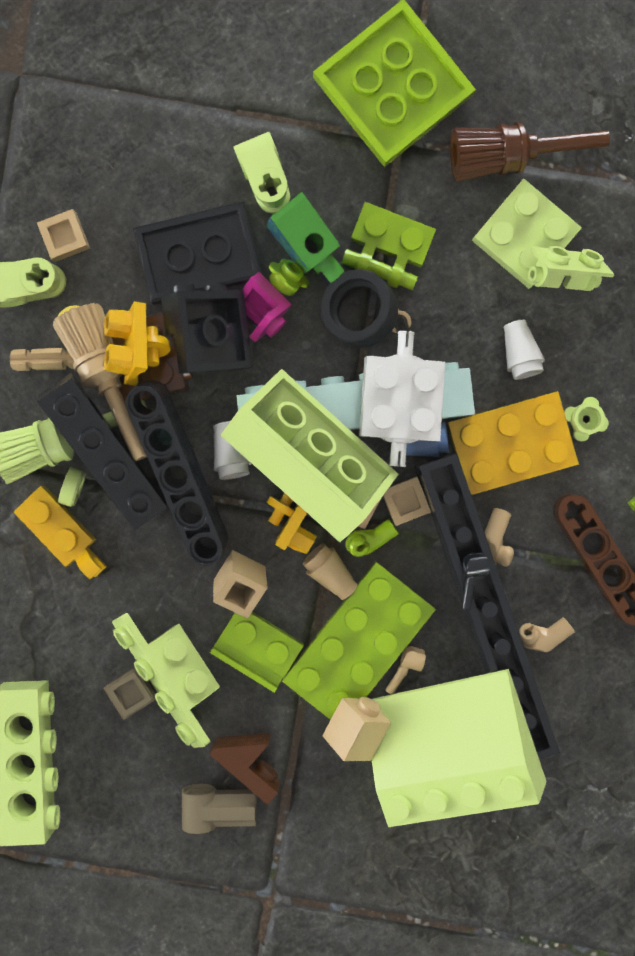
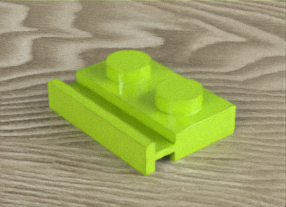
M254 612L250 614L249 618L234 613L210 653L275 693L278 685L303 648L304 643Z

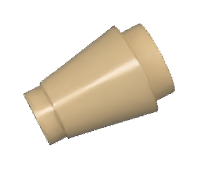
M325 543L313 549L302 563L307 569L306 574L337 595L341 600L349 597L358 586L334 547L328 548Z

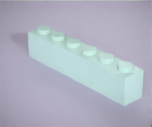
M458 362L445 363L442 419L474 415L470 367L459 369ZM363 373L359 374L360 381L344 382V376L322 378L321 385L306 387V381H296L349 430L360 429ZM264 385L246 387L245 394L236 395L238 410Z

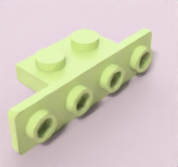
M128 613L113 620L112 623L116 628L113 630L116 640L124 649L129 648L136 659L134 662L136 671L143 680H149L157 692L155 699L160 708L167 714L171 713L178 724L175 729L180 739L186 745H191L193 748L205 747L210 743V739L191 712V709L219 689L220 686L181 625H174L159 637L147 643Z

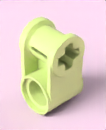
M270 132L233 146L246 180H249L258 205L266 213L275 214L290 202L291 197L287 179L282 169V163ZM273 186L277 194L270 196L267 188Z
M43 258L0 262V308L19 306L27 302L59 296L66 287L67 278L64 271ZM45 272L49 273V277L44 278ZM39 279H43V285L39 284Z

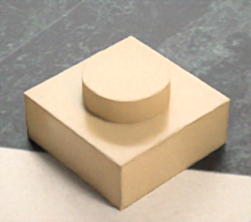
M73 209L37 222L49 256L54 262L90 249L78 215Z
M417 476L390 486L383 495L394 526L431 513Z

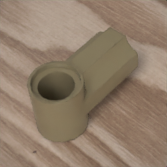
M192 784L181 790L182 830L184 832L203 834L213 831L216 827L256 826L257 795L250 789L216 790L213 785Z

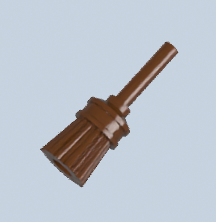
M515 122L513 125L498 124L496 128L455 127L450 135L451 171L456 182L493 173H499V175H506L508 172L523 173L528 160L536 159L538 154L607 147L610 143V133L608 130L537 138L535 133H527L522 122Z

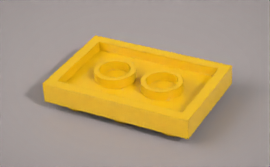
M558 391L446 423L454 453L458 455L471 495L579 465Z

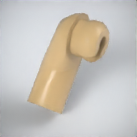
M494 508L484 533L495 565L498 563L507 567L512 562L514 550L510 546L503 545V536L511 514L503 509Z

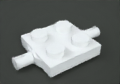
M398 331L396 355L390 357H364L359 436L377 437L391 442L389 466L406 467V447L408 443L418 440L438 442L441 437L445 362L423 360L413 356L415 332Z

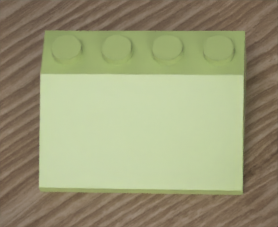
M509 669L372 699L380 705V711L391 722L388 731L372 758L375 788L388 827L540 803L547 781Z

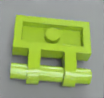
M365 202L351 236L352 242L360 244L364 248L361 254L346 249L342 264L355 268V270L363 269L374 272L380 278L386 280L389 286L396 289L399 285L413 291L418 276L405 272L404 269L407 263L419 268L422 267L436 229ZM378 251L396 258L394 266L372 259L374 252Z

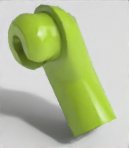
M387 519L374 529L351 532L346 539L345 546L353 556L369 555L399 535V532L392 521Z

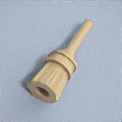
M94 303L71 308L54 319L53 327L74 360L73 369L80 377L79 382L83 388H96L100 396H105L133 460L139 461L144 459L147 455L119 390L122 387L120 377L123 374L104 370L105 350L109 344H113L112 337L105 336L104 334L105 314L103 308L99 304Z

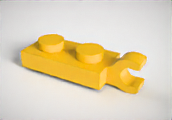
M46 486L37 488L14 511L17 517L65 567L70 566L76 561L79 569L89 579L97 577L107 567L89 548L97 539L63 504L58 503V498Z

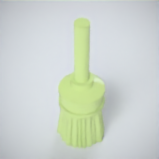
M141 400L142 404L147 408L144 400ZM112 411L103 414L111 427L118 426ZM50 418L43 421H35L33 426L0 433V476L5 480L6 484H10L47 464L53 467L61 461L73 459L74 450Z

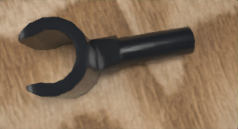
M484 553L468 554L463 559L465 588L461 608L471 609L476 577L489 575V561Z

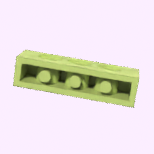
M49 680L3 682L0 684V846L46 844L60 824V807L54 803V791L57 790L59 776L58 769L53 767L52 753L56 750L57 736L54 729L51 730L50 715L53 714L55 708V697L53 692H49ZM20 716H24L31 721L32 731L26 730L20 725ZM21 755L29 756L34 761L35 768L25 766L21 760ZM23 794L32 795L36 800V805L28 804L24 800Z

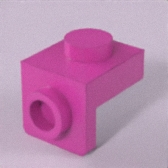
M258 272L249 279L242 289L244 291L246 315L257 325L249 336L254 342L266 334L270 338L276 335L286 324L287 321L283 316L292 306Z

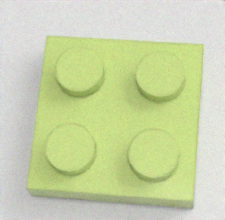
M523 178L474 236L472 241L530 289L534 283L529 281L528 272L532 266H536L538 261L531 248H549L550 246L565 248L582 227Z

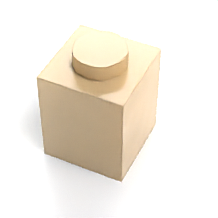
M232 550L214 578L213 602L245 618H249L268 588L266 567Z
M360 697V699L342 698L322 736L343 761H371L391 722L380 711V705L368 697Z

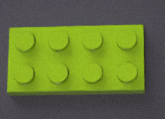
M375 561L358 582L355 591L342 602L288 670L282 682L331 720L342 698L360 699V697H367L436 609Z

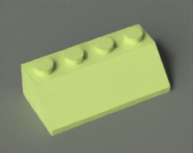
M283 369L238 410L220 434L339 542L346 538L367 518L399 475Z

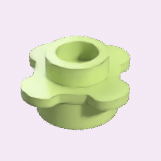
M587 397L579 406L568 407L564 411L567 422H570L574 430L573 437L577 441H586L590 434L598 431L603 432L608 428L609 421L599 406V401L594 397ZM585 415L589 417L587 423L583 421Z

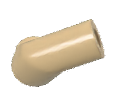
M564 617L549 628L525 623L518 630L523 647L541 652L551 651L575 633Z

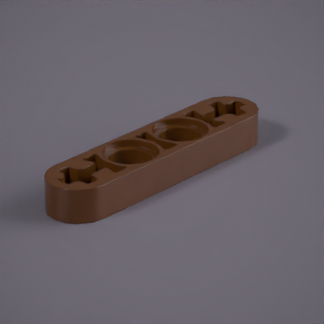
M566 494L561 496L556 501L553 511L557 523L619 620L635 626V616L628 612L625 613L629 608L625 598L621 595H616L614 598V594L625 591L627 596L635 601V574L590 502L580 495ZM567 504L580 505L581 509L577 511V516L582 523L587 524L591 521L592 525L581 528L574 518H565L564 514L568 512ZM581 528L578 532H576V534H574V529ZM590 533H597L602 539L601 549L594 554L587 553L583 547L584 538ZM617 565L621 569L622 578L618 584L608 586L604 582L603 573L608 566Z

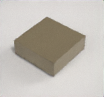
M135 667L103 688L123 720L156 700V693L148 681L141 678Z

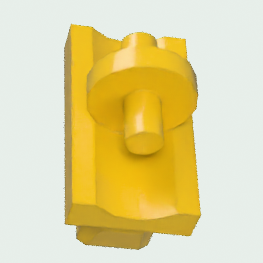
M134 301L129 311H108L104 319V334L108 337L124 339V346L108 345L104 356V370L123 374L125 385L137 386L138 375L147 370V365L150 367L158 366L159 357H163L170 352V341L168 338L158 335V327L149 326L146 328V303Z
M285 493L280 500L270 495L266 502L274 507L275 510L268 521L278 526L284 515L289 516L275 540V545L283 550H286L288 546L293 550L307 554L317 535L300 526L307 512L298 504L295 508H292L290 505L293 500Z

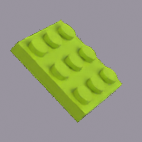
M405 0L397 3L313 71L314 80L384 167L473 97L476 91Z

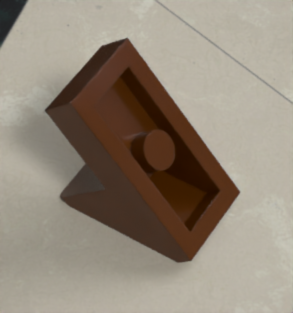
M261 733L218 737L213 742L209 755L268 805L278 794V774L267 762L263 760L258 762L256 759L269 745L271 734Z

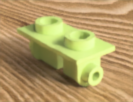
M559 246L531 248L538 261L536 266H532L529 269L528 279L536 287L559 288L566 276L562 284L565 289L592 291L600 286L602 277L614 276V273L604 263L603 256L596 251L590 249H583L582 252L568 251Z

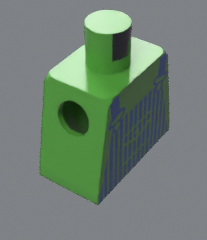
M303 192L270 217L266 225L267 229L291 259L300 265L304 274L314 268L328 286L345 272L331 254L340 246L338 241ZM305 240H311L316 243L317 253H310L306 249Z

